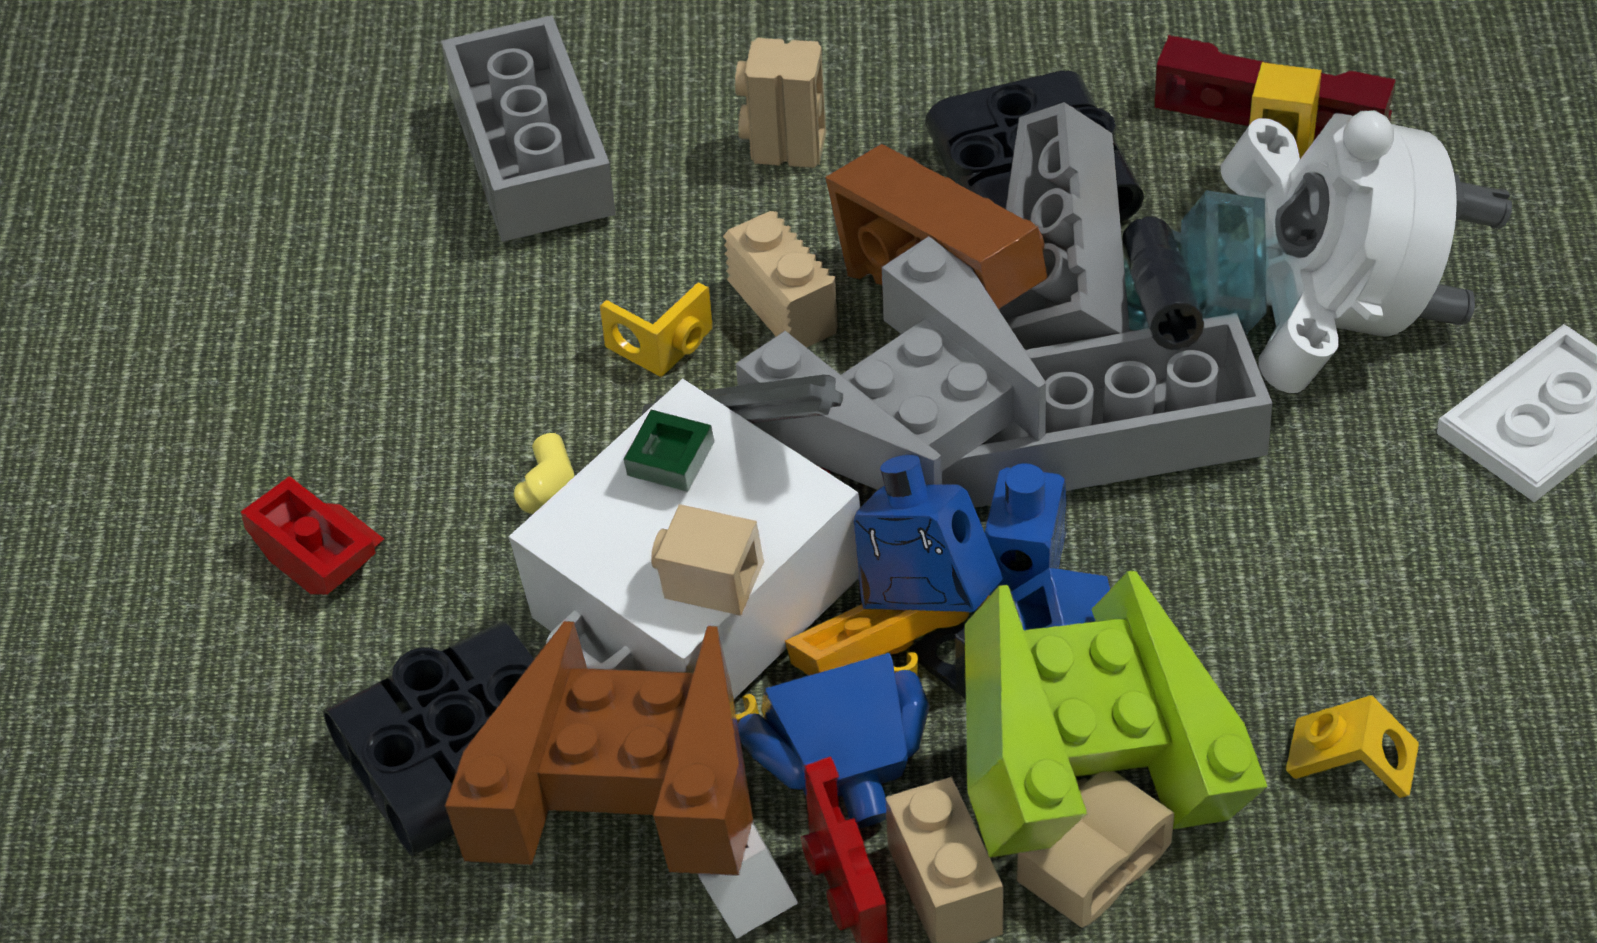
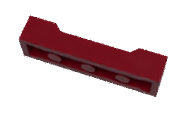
M1168 35L1156 64L1154 108L1249 127L1252 95L1261 64L1264 61L1223 54L1213 43ZM1351 70L1336 76L1321 73L1314 140L1335 113L1354 116L1360 111L1374 110L1386 116L1391 123L1392 110L1389 109L1395 91L1396 79Z

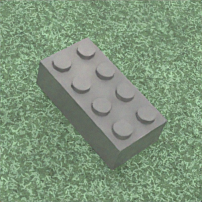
M553 15L442 40L449 91L501 242L616 215L610 163Z

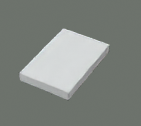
M1563 324L1439 418L1437 434L1535 503L1597 454V346Z

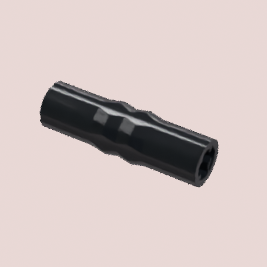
M1150 216L1136 219L1123 232L1122 246L1133 278L1135 292L1138 294L1140 307L1144 311L1152 338L1159 346L1170 350L1189 347L1199 339L1203 333L1205 323L1191 285L1189 271L1185 267L1184 257L1179 252L1171 228L1164 220Z

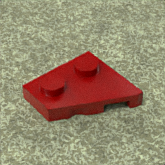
M828 757L804 765L809 833L801 836V845L809 869L814 876L824 873L829 883L830 889L826 890L827 901L839 930L850 927L857 943H888L886 902L868 859L855 818L845 820L838 806L837 780L839 775L832 758Z

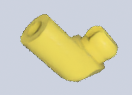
M556 433L541 435L534 441L532 448L538 465L525 475V481L517 484L514 489V499L526 513L534 514L575 477L563 440Z

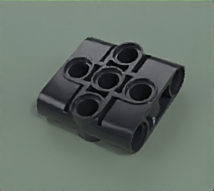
M1070 70L1057 71L951 96L937 102L926 114V129L950 179L1006 209L1019 117L1065 102L1113 135L1120 222L1128 220L1135 215L1143 204V191L1115 140V120L1109 112L1097 107L1085 82L1077 72Z
M504 621L442 651L434 648L410 650L399 657L393 666L392 676L323 710V717L328 731L342 757L404 849L412 857L455 835L445 805L463 752L534 661L514 631Z

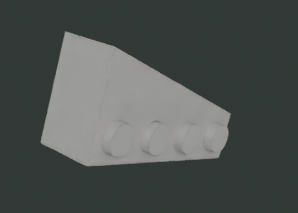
M1065 102L1019 117L1006 210L1023 219L1030 220L1038 226L1045 244L1043 255L1048 278L1001 307L999 311L1025 350L1130 332L1112 133Z

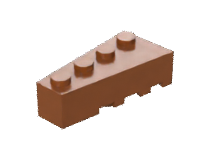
M883 144L825 177L846 271L849 277L861 279L868 274H872L876 284L882 285V267L929 236L973 269L998 309L1048 278L1043 255L1045 244L1038 226L1030 220L1013 214L996 205L990 199L979 196L955 183L952 179L917 163L914 159L906 157Z

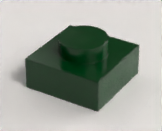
M650 409L623 459L627 476L688 492L715 442L712 426Z

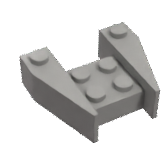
M929 236L882 267L884 321L901 335L840 375L786 331L736 363L738 386L823 374L834 377L836 379L835 390L843 393V401L841 406L831 407L828 415L752 424L812 463L877 490L884 486L880 466L893 457L901 455H915L919 457L925 483L942 484V471L1012 422H1015L1038 441L1045 436V380L973 269Z

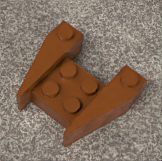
M564 621L463 752L445 807L464 861L532 865L549 810L654 815L669 872L739 876L753 816L732 686L717 626H707L694 673L587 669L574 621Z

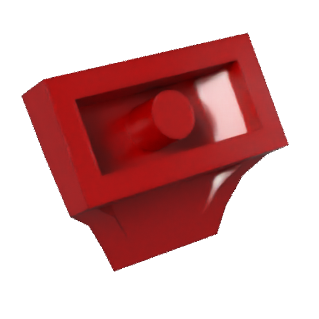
M290 476L241 511L244 528L266 558L309 594L328 595L376 554L375 547L384 540L382 536L342 505L324 503Z

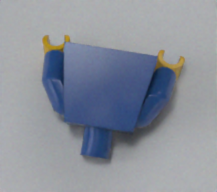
M914 652L907 653L906 666L894 667L890 653H886L765 688L761 706L763 716L759 714L756 699L752 694L742 696L745 711L736 714L741 745L755 761L789 789H802L805 795L804 765L831 757L839 775L837 780L838 796L842 795L849 818H855L858 828L872 826L886 820V797L881 784L902 776L908 761L907 758L914 755L920 748L929 712V702L917 676V654Z

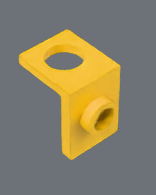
M699 282L654 324L608 300L600 305L605 347L660 377L665 375L682 357L693 353L702 342V339L713 328L709 287ZM617 324L626 326L634 333L639 341L640 348L631 345L623 338Z
M1370 695L1297 718L1286 771L1294 779L1361 760L1399 798L1410 795L1419 743ZM1384 733L1393 740L1398 753V766L1396 769L1388 763L1382 747Z

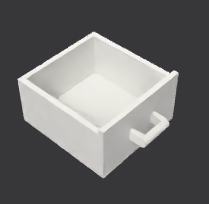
M682 379L509 536L531 616L551 631L546 644L564 621H574L587 669L694 673L707 626H717L731 681L733 698L735 699L787 648L785 640L804 632L859 578L854 530L855 514L860 509L859 495L857 491ZM650 409L712 426L715 442L688 492L627 476L623 459ZM679 504L757 521L764 564L741 616L664 599L658 569H654L651 564V553L657 533L662 528L668 529Z

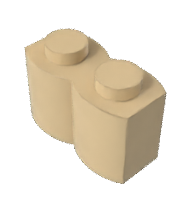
M1114 771L1099 772L1090 780L1083 778L1077 781L1088 814L1052 848L1016 853L1018 855L1017 882L1081 928L1089 925L1102 915L1118 898L1127 884L1141 877L1163 855L1172 842L1174 812Z

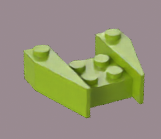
M1136 571L1126 572L1091 609L1096 622L1023 630L1008 585L998 586L965 623L967 792L989 858L1052 848L1088 813L1075 779L1076 776L1148 766L1161 804L1174 812L1173 829L1229 821L1268 787L1244 722Z

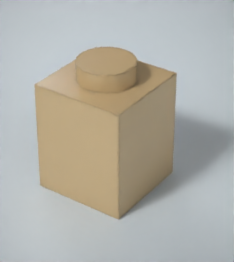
M679 504L668 529L662 528L657 533L651 553V564L654 569H658L664 599L741 616L764 564L757 521Z

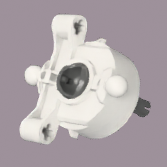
M1374 110L1360 111L1354 116L1335 113L1301 159L1296 141L1286 127L1271 119L1259 118L1252 121L1221 164V175L1224 182L1231 190L1237 193L1254 215L1258 239L1247 247L1248 267H1241L1230 275L1226 283L1225 294L1232 308L1243 314H1256L1268 307V305H1271L1273 308L1276 328L1259 356L1258 366L1263 377L1269 384L1287 393H1298L1304 390L1338 348L1336 328L1384 337L1392 336L1405 330L1417 318L1454 325L1467 324L1471 320L1475 308L1473 291L1439 284L1448 261L1455 221L1462 220L1487 225L1494 229H1501L1508 222L1512 212V200H1507L1510 197L1509 192L1502 188L1494 189L1461 182L1459 175L1453 172V167L1445 147L1434 135L1426 131L1391 124L1386 116Z

